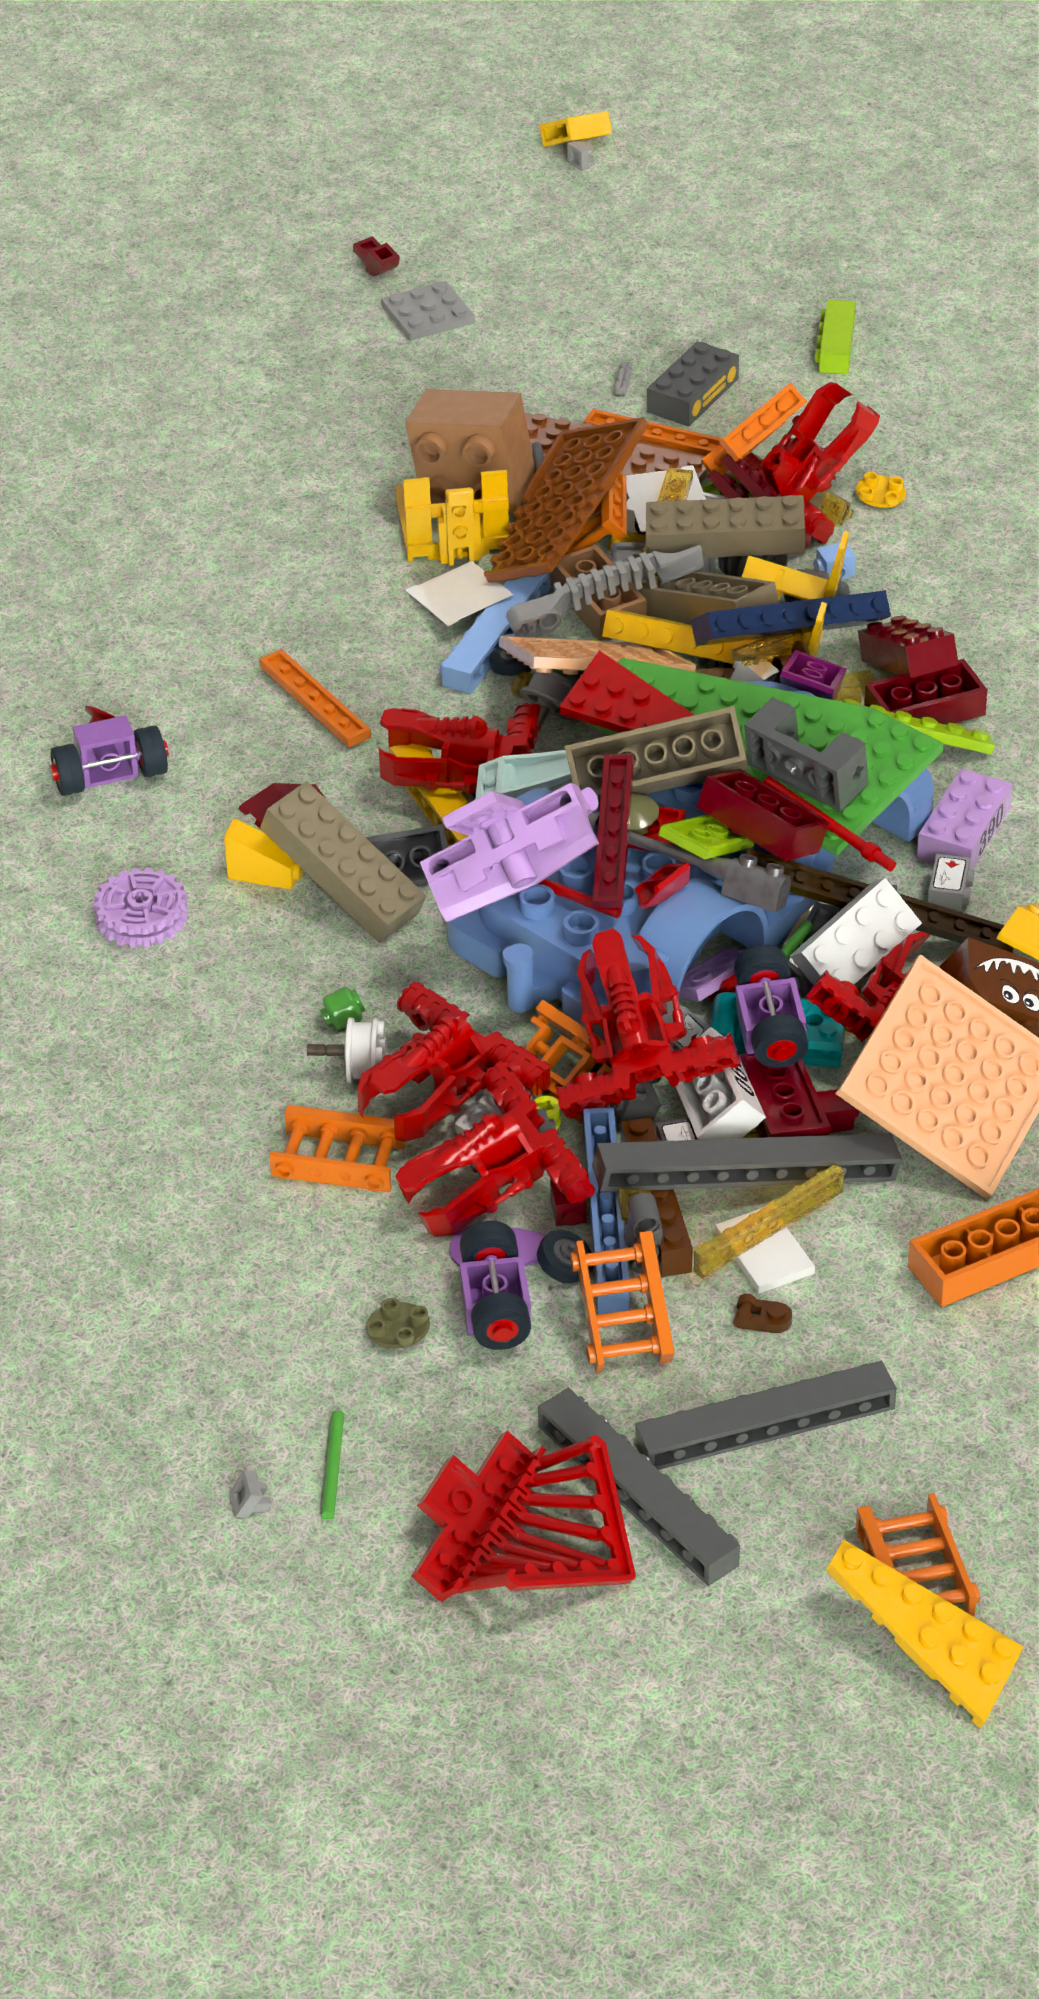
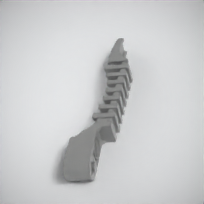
M700 545L676 553L652 551V553L646 554V552L639 554L640 557L634 558L631 556L625 562L621 560L616 561L614 566L610 567L608 564L602 566V570L597 571V569L590 570V574L585 575L581 573L578 574V578H566V583L563 587L560 582L553 584L554 594L516 604L507 611L506 618L515 637H534L554 631L561 625L562 617L567 612V609L582 610L580 598H583L586 605L593 603L592 594H596L598 600L605 598L603 591L608 589L610 595L617 594L615 586L620 585L623 592L629 591L628 582L630 581L633 582L636 590L642 589V577H645L650 589L657 587L655 573H657L663 584L703 568L702 548Z

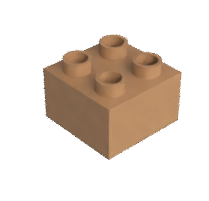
M426 389L405 424L417 478L429 477L431 504L445 503V490L471 487L474 491V500L482 499L481 472L507 470L508 513H515L517 507L523 505L522 497L536 473L521 393Z

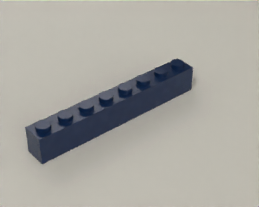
M886 590L706 612L690 620L696 646L812 632L822 602L827 603L822 630L879 622L891 617Z

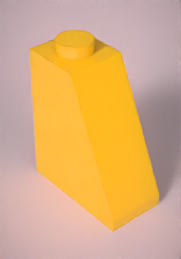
M608 111L539 124L543 147L612 134Z
M238 819L232 820L224 835L228 879L292 890L296 881L302 879L304 870L267 834Z

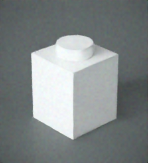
M754 651L747 656L742 655L736 660L733 665L735 670L730 679L741 682H774L779 670L758 652Z

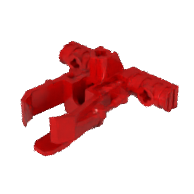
M829 382L815 391L800 416L796 415L792 419L793 425L788 433L782 437L778 445L773 446L764 460L752 451L743 458L750 466L749 470L751 467L755 468L763 476V481H767L777 490V495H803L805 528L821 544L827 543L828 538L834 533L835 525L823 511L809 501L813 499L817 492L822 493L832 487L831 481L837 478L835 474L841 471L849 458L868 440L878 425L880 415L871 407H866L857 401L856 410L851 417V422L827 447L823 448L815 442L814 439L834 406L839 404L844 398L853 395L833 382ZM794 435L796 438H795V439L791 442V444L788 446V444L790 443V441H791V439H792L791 436Z
M528 703L518 705L513 717L509 718L506 736L499 734V729L488 728L485 720L475 715L471 719H468V716H463L462 719H459L457 716L453 717V719L444 717L443 720H440L439 717H434L415 709L391 708L384 710L380 725L388 730L389 748L412 743L441 750V758L396 757L394 754L384 752L378 747L380 778L394 786L426 787L430 791L435 790L437 787L450 788V790L464 791L466 794H472L476 798L479 765L502 756L532 754L531 750L535 747L538 731L541 729L539 725L541 707H539V704Z
M611 928L596 933L592 941L594 953L590 948L582 954L577 969V975L581 982L580 994L583 1010L581 1020L589 1035L588 1042L592 1050V1057L597 1063L611 1062L612 1070L599 1074L585 1073L574 1078L573 1082L567 1083L566 1086L556 1087V1095L559 1099L558 1104L566 1118H576L578 1114L583 1113V1109L607 1108V1105L613 1103L617 1105L626 1099H629V1101L636 1099V1085L665 1076L671 1087L678 1086L680 1082L685 1081L687 1083L693 1081V1078L699 1076L703 1078L722 1072L725 1068L730 1067L732 1069L741 1064L734 1039L730 1032L722 1037H699L691 1041L688 1046L682 1047L681 1050H673L672 1043L685 1037L687 1034L683 1012L679 1008V992L673 985L667 968L655 948L641 935H631L638 949L648 956L652 995L648 992L638 994L623 938L615 929ZM596 967H598L609 1004L603 1006L600 1005L592 986L595 982ZM672 1001L674 1009L672 1011L673 1023H665L662 1016L668 1014L667 1002ZM599 1024L603 1030L606 1041L604 1044L601 1045L598 1037L594 1034L593 1025Z
M923 931L908 935L876 963L875 972L870 976L867 984L862 989V994L872 1004L871 1006L866 1003L864 998L859 996V991L854 984L849 981H840L837 977L831 976L828 970L812 986L806 995L807 1000L818 1006L821 1011L833 1018L838 1024L840 1023L845 1027L844 1029L853 1033L857 1039L863 1042L866 1038L870 1037L907 973H902V969L908 954H914L931 935Z
M414 981L408 988L402 991L401 997L399 996L397 1000V1009L400 1012H405L419 1030L427 1031L429 1029L430 1032L426 1035L419 1032L414 1033L412 1039L402 1045L400 1050L392 1055H384L381 1062L361 1074L357 1087L358 1113L363 1118L364 1110L370 1103L369 1100L380 1093L384 1095L395 1093L410 1080L420 1084L429 1075H432L435 1091L419 1109H413L405 1114L394 1115L395 1140L406 1142L422 1138L436 1123L445 1119L451 1113L458 1114L461 1111V1106L470 1097L475 1096L480 1090L486 1089L482 1084V1077L496 1063L500 1061L506 1062L509 1066V1072L513 1071L523 1084L525 1090L530 1091L533 1096L541 1095L543 1091L550 1087V1064L539 1060L538 1056L525 1050L522 1046L515 1045L514 1041L504 1038L498 1031L484 1037L473 1030L466 1020L470 1016L469 1013L461 1011L455 1004L448 1003L447 999L436 994L431 989H426L423 984Z
M500 1061L496 1063L482 1077L483 1086L487 1089L503 1115L499 1116L495 1113L483 1115L480 1117L481 1121L478 1124L476 1122L473 1123V1128L470 1130L466 1129L463 1132L464 1135L460 1133L455 1138L445 1140L442 1144L408 1160L395 1176L409 1204L413 1196L423 1186L457 1168L470 1165L472 1170L479 1174L480 1179L444 1208H436L429 1212H417L427 1232L434 1237L456 1234L484 1213H495L498 1209L497 1205L508 1197L515 1196L523 1189H530L535 1181L544 1176V1170H546L558 1191L562 1192L570 1203H580L585 1198L595 1194L596 1188L593 1184H590L587 1177L589 1173L582 1167L581 1162L572 1150L564 1146L566 1142L563 1138H558V1131L553 1128L539 1133L537 1129L545 1123V1120L542 1116L538 1117L537 1103L529 1099L531 1095L525 1090L514 1072H509V1066L506 1062ZM511 1183L512 1185L506 1189V1192L500 1195L498 1189Z

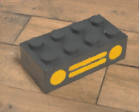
M697 341L647 388V412L690 426L739 379V355L726 349H720L705 342Z

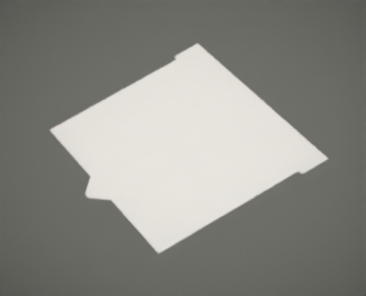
M693 465L683 466L680 469L626 476V488L629 497L627 507L633 509L641 532L646 531V502L706 500Z
M473 561L420 585H414L406 589L410 595L447 626L514 595L498 581L488 582L484 576L485 571Z

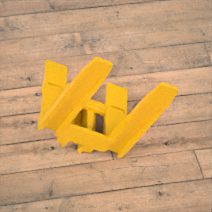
M507 470L481 472L482 499L474 500V491L471 487L445 490V503L431 504L429 477L403 480V485H396V505L408 562H413V557L428 556V560H440L441 564L448 563L449 566L454 565V558L462 559L463 557H468L469 562L473 561L475 563L477 560H482L483 555L490 554V550L500 549L498 546L500 540H507L509 536L506 530L509 524ZM431 517H438L439 542H432Z
M843 532L829 579L817 577L752 556H748L742 577L775 582L778 599H780L781 593L802 600L835 597L842 574L849 532ZM821 603L812 632H806L803 635L791 634L759 638L767 641L764 658L772 664L774 656L791 655L793 644L798 640H801L806 645L811 656L816 657L824 633L822 629L827 603Z

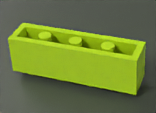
M827 299L826 309H821L819 335L817 337L815 363L819 364V372L849 373L856 301Z

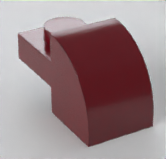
M373 236L353 244V252L366 264V272L372 276L390 271L399 265L400 256L388 243L381 245Z

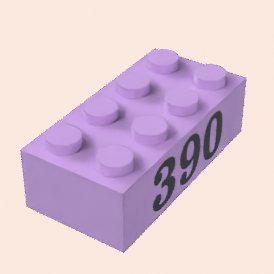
M960 768L919 832L917 859L934 864L936 853L969 857V869L973 870L1011 809L1013 783Z

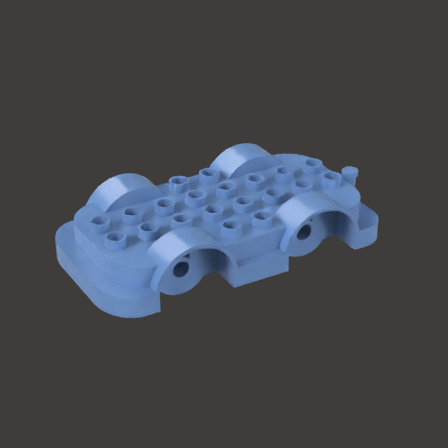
M746 682L814 696L810 692L801 691L791 686L777 682ZM927 768L872 823L908 842L918 835L932 814L934 782ZM698 782L646 794L658 806L685 810L686 819L707 815L696 808L703 789V785ZM537 788L520 795L516 799L523 801L525 806L554 791L548 788ZM754 843V847L750 848L756 851L776 856L756 843ZM675 844V847H678V848H680V849L686 850V849H684V848H682V847H680V846H678V845ZM597 845L546 879L593 897ZM628 848L624 908H622L621 916L618 919L557 896L548 886L537 884L446 922L448 944L457 955L494 977L500 978L507 975V1005L509 1009L514 1012L523 1013L537 1006L542 999L546 1002L558 999L562 1001V1013L585 1027L581 1020V1014L583 1013L580 994L581 982L577 975V969L584 952L591 948L594 953L592 941L596 933L613 928L621 934L638 994L648 992L652 995L648 956L638 949L631 935H641L655 948L667 968L673 985L680 993L686 971L698 959L704 945L720 932L748 948L758 945L777 946L789 936L801 915L813 906L816 900L789 893L786 907L773 913L721 895L724 882L701 870L700 867L689 864L691 870L687 885L661 903L643 909L638 905L637 894L634 888L663 865L685 862L656 852ZM820 848L817 854L790 861L831 873L836 855ZM747 849L717 857L739 859L740 855L744 854ZM596 967L595 982L592 986L600 1005L603 1006L609 1004L598 967ZM593 1025L594 1034L605 1039L600 1025Z

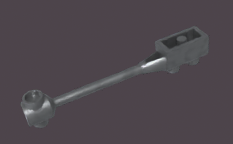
M596 810L588 815V819L596 838H598L599 811ZM629 831V844L682 862H688V864L700 867L701 870L724 882L721 895L773 913L786 907L791 877L783 874L784 867L782 865L768 863L767 867L764 868L756 865L757 857L749 854H741L739 859L713 857L705 860L689 851Z

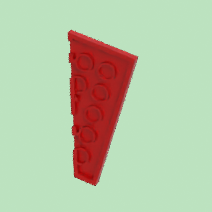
M600 650L559 706L561 715L619 733L694 716L693 713Z

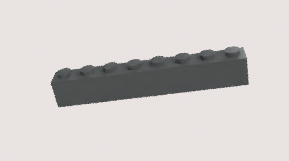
M883 1361L863 1364L858 1367L835 1371L811 1379H803L799 1382L772 1387L760 1392L740 1395L736 1398L709 1403L697 1408L682 1410L635 1423V1444L639 1453L645 1454L651 1460L652 1465L660 1470L893 1410L896 1404L897 1388Z
M568 1387L538 1406V1427L561 1449L583 1441L592 1435H597L606 1442L619 1503L707 1586H710L739 1567L740 1545L737 1539L719 1527L716 1520L710 1514H705L695 1504L690 1495L680 1491L667 1474H662L654 1467L651 1460L645 1454H640L631 1445L626 1436L616 1432L604 1416L598 1415L589 1407L588 1402L582 1396H577ZM588 1453L573 1458L578 1465L590 1462Z

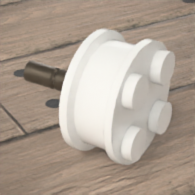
M349 1017L345 1044H307V1056H344L347 1083H353L354 1079H360L364 1071L381 1062L383 1055H386L385 1022L380 1021L379 1018H374L373 1022H355L354 1018Z

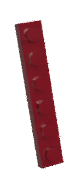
M633 754L604 755L597 838L599 844H597L592 901L594 908H624L634 772Z

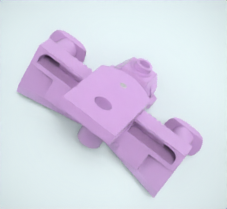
M569 783L525 806L523 801L491 791L442 817L447 829L469 835L420 862L445 921H452L531 888L599 844L588 819V815L598 809L597 795L593 789L587 787L580 791L578 785Z

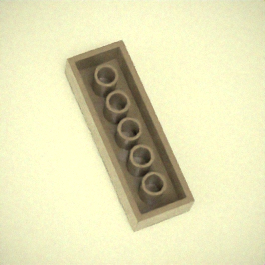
M803 495L646 502L647 554L652 553V551L676 553L700 545L702 548L703 558L805 554Z
M701 571L692 572L663 584L656 574V588L650 589L645 579L642 581L643 588L638 590L647 600V616L691 625V619L706 612L779 603L776 585L773 581Z
M734 706L565 746L573 784L578 785L580 791L587 787L592 788L597 795L598 806L601 799L604 755L633 754L632 792L644 795L705 781L706 777L738 769L743 771L749 770Z
M307 781L267 809L260 829L377 942H382L419 914L426 895Z

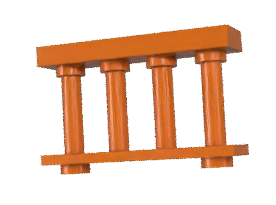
M789 383L719 442L720 445L701 460V463L710 473L715 469L723 475L729 471L721 462L727 454L735 462L740 458L743 459L784 425L785 421L806 404L807 401L793 384Z
M620 472L614 481V486L607 491L590 516V518H593L583 526L564 555L591 547L607 534L613 535L619 541L627 535L626 476Z
M287 1105L285 1110L286 1134L291 1135L284 1153L270 1152L271 1176L282 1179L290 1178L368 1189L375 1192H391V1167H386L392 1148L404 1150L407 1141L395 1140L394 1119L363 1115L362 1118L360 1114ZM303 1136L320 1138L314 1157L296 1155ZM332 1140L350 1142L344 1161L326 1159ZM362 1144L380 1146L374 1165L356 1163Z
M652 1231L640 1232L637 1243L633 1244V1247L585 1254L583 1240L576 1241L574 1252L570 1253V1263L572 1271H578L590 1344L586 1345L587 1359L589 1364L594 1363L595 1372L603 1371L604 1358L652 1352V1355L657 1354L659 1363L672 1362L675 1352ZM629 1260L641 1263L642 1274H638V1278L590 1284L587 1266ZM638 1290L641 1293H646L648 1304L644 1305V1308L596 1315L593 1297ZM646 1321L647 1324L652 1323L654 1335H650L649 1339L601 1346L599 1327Z
M935 1493L928 1494L927 1512L882 1521L880 1518L874 1517L870 1505L857 1508L856 1531L864 1552L895 1570L893 1566L894 1559L941 1550L946 1562L944 1564L901 1572L900 1569H896V1571L916 1583L951 1576L956 1589L935 1594L951 1604L962 1602L965 1612L973 1617L975 1616L976 1603L980 1602L979 1589L975 1582L971 1583L948 1527L947 1510L944 1505H939ZM931 1525L935 1538L891 1546L889 1543L885 1544L883 1536L886 1533Z

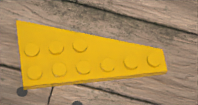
M843 1539L826 1569L827 1573L854 1600H860L873 1613L871 1618L879 1626L884 1624L895 1636L894 1641L932 1680H938L951 1693L949 1698L957 1706L962 1704L973 1716V1723L982 1728L1024 1647Z

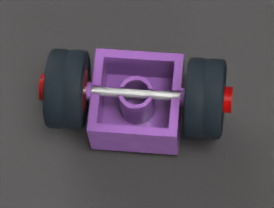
M126 715L74 726L75 745L66 744L53 747L50 753L52 765H49L51 778L53 781H56L62 796L80 793L89 787L139 777L137 760L144 777L161 775L168 771V746L166 741L163 740L159 728L156 725L136 729L133 733Z
M772 945L751 947L743 951L734 963V972L738 984L736 986V1013L746 1054L754 1053L756 1059L767 1067L781 1068L790 1066L801 1060L808 1050L806 1019L795 977L790 978L788 961L780 948Z
M498 1221L476 1223L470 1226L460 1239L462 1263H460V1288L468 1335H474L478 1343L486 1348L493 1350L510 1349L525 1341L531 1330V1301L523 1256L518 1257L516 1236L507 1224Z

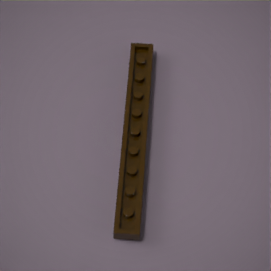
M750 848L744 852V854L757 857L756 865L766 868L768 863L782 865L784 867L783 874L791 877L789 893L836 907L844 908L869 886V884L800 863L784 861L779 857ZM899 894L922 922L915 930L960 944L969 937L1013 953L1014 947L996 939L1004 925Z

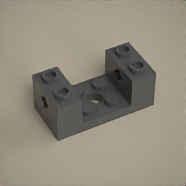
M772 697L744 724L749 766L839 812L869 784L866 743L844 732H841L821 753L813 747L800 743L796 708L788 703Z

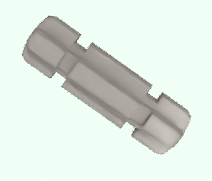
M622 361L619 365L615 379L616 382L613 386V393L616 396H625L633 371V364L630 361Z

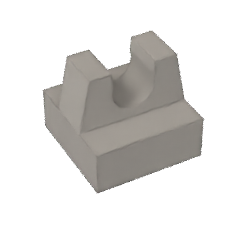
M575 140L567 143L568 163L580 171L588 169L589 163L593 161V156L589 154V150L593 149V144L588 141L578 143Z
M244 1470L229 1491L236 1517L249 1518L252 1512H265L272 1504L271 1498L263 1497L268 1489L267 1484L258 1481L254 1471Z

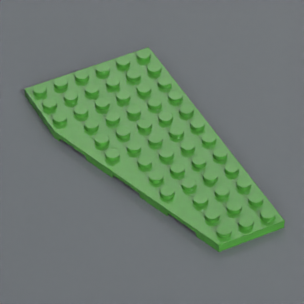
M622 658L618 662L694 715L734 706L747 763L748 756L744 724L772 697L796 708L799 742L808 747L815 748L820 753L841 732L866 743L869 784L841 812L780 782L857 836L943 752L942 742L874 708L628 658ZM584 722L607 735L619 733L597 725ZM749 765V770L745 771L762 782L769 776ZM701 781L698 783L704 786L705 781ZM827 829L821 848L838 856L849 844Z

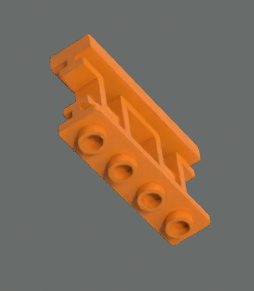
M542 999L535 1008L539 1015L537 1017L533 1016L530 1020L538 1031L525 1046V1050L536 1056L538 1053L544 1056L541 1061L550 1064V1087L544 1092L547 1093V1096H552L559 1100L556 1095V1087L566 1086L567 1083L573 1082L577 1076L589 1073L597 1062L590 1054L592 1050L588 1042L589 1035L586 1028ZM549 1023L572 1040L561 1034L550 1047L546 1043L553 1036L554 1032L547 1024ZM597 1036L601 1045L606 1042L605 1040ZM570 1050L579 1056L581 1060L564 1080L551 1070L564 1053ZM604 1063L597 1074L610 1072L612 1068ZM583 1113L578 1114L575 1118L581 1123L583 1121Z

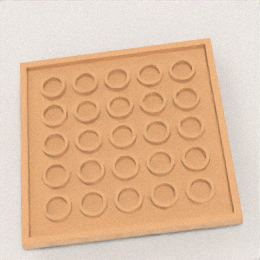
M500 636L499 647L506 650V654L512 655L513 658H518V661L524 662V665H529V668L535 669V672L552 673V669L562 670L564 674L578 675L579 670L585 671L599 650L616 662H619L622 658H628L695 672L696 669L695 664L668 650L630 642Z
M919 955L847 1073L836 1095L983 1198L988 1199L993 1195L1039 1113V1038L925 957Z

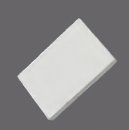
M771 1205L715 1225V1233L758 1294L815 1274V1265Z

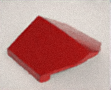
M688 862L663 865L637 885L634 890L637 894L639 907L647 909L655 906L687 885L691 870Z

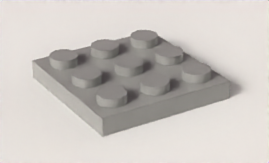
M446 281L435 282L429 286L417 287L410 291L394 293L381 298V306L410 341L475 323V315Z

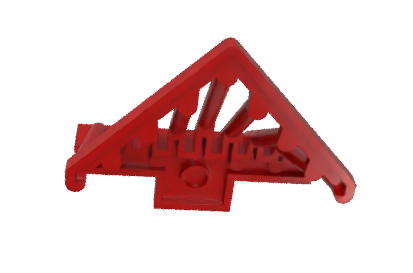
M506 1431L500 1435L476 1474L455 1455L449 1457L417 1504V1507L438 1524L441 1529L411 1577L441 1602L454 1594L504 1586L510 1591L622 1585L634 1580L636 1573L606 1442L599 1436L592 1435L583 1441L544 1455L547 1449L543 1446L531 1452L509 1431ZM583 1454H589L590 1462L587 1464L537 1473ZM589 1477L595 1481L597 1494L584 1496L534 1493L528 1488ZM524 1506L596 1509L602 1513L605 1526L598 1528L530 1513ZM517 1524L594 1541H603L610 1548L612 1558L606 1560L528 1534Z

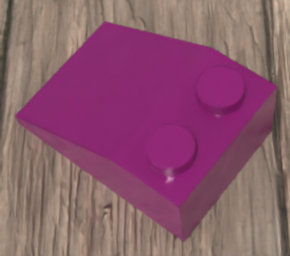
M795 650L781 671L780 683L801 691L810 692L816 697L835 700L837 699L847 668Z

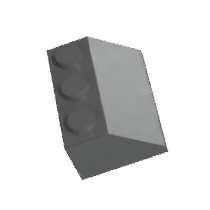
M444 824L366 837L416 886L428 884L420 862L448 847Z

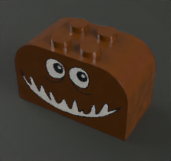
M968 937L939 968L1039 1038V962Z

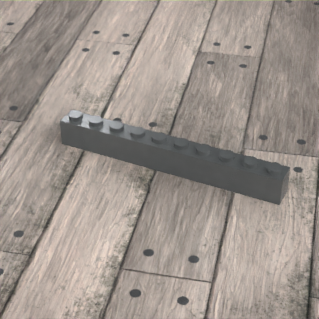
M892 1133L597 1143L592 1168L600 1192L894 1181L896 1180L902 1157Z

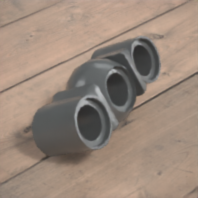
M649 1193L636 1194L627 1203L629 1221L624 1228L627 1248L633 1247V1244L637 1243L640 1232L652 1231L658 1260V1247L663 1240V1228L655 1196ZM630 1260L632 1270L635 1273L642 1274L641 1263Z

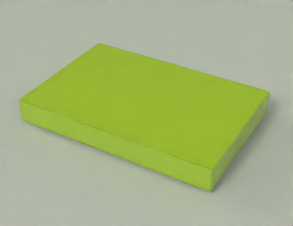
M708 814L662 825L659 831V836L705 860L754 847L753 841L743 835L730 832L728 826Z

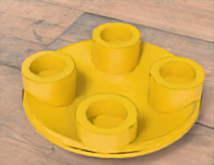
M870 471L865 473L864 479L860 480L856 485V494L861 501L868 505L889 508L897 506L905 500L906 489L903 486L904 480L901 477H888Z

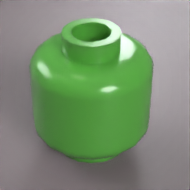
M343 987L326 995L323 998L325 1008L320 1010L327 1026L333 1024L337 1030L347 1028L349 1017L354 1018L355 1022H360L363 1018L362 1012L366 1011L357 991H351L348 987Z

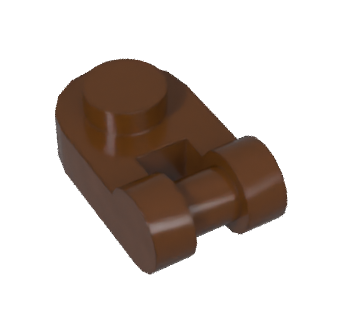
M741 1294L738 1297V1311L735 1312L733 1319L735 1327L770 1333H782L791 1327L792 1310L786 1304L756 1299L751 1294Z

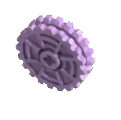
M137 867L132 868L131 872L128 873L124 870L118 872L119 876L108 877L107 884L101 883L98 887L99 892L94 894L93 903L98 931L100 934L105 933V937L109 941L115 939L116 944L120 946L126 943L130 945V948H136L137 945H143L146 948L150 947L151 943L163 944L165 938L173 939L176 937L175 931H182L184 929L183 923H186L188 920L187 893L184 890L183 883L177 882L176 876L173 874L166 876L165 871L161 869L154 872L152 868L146 867L144 871H140Z

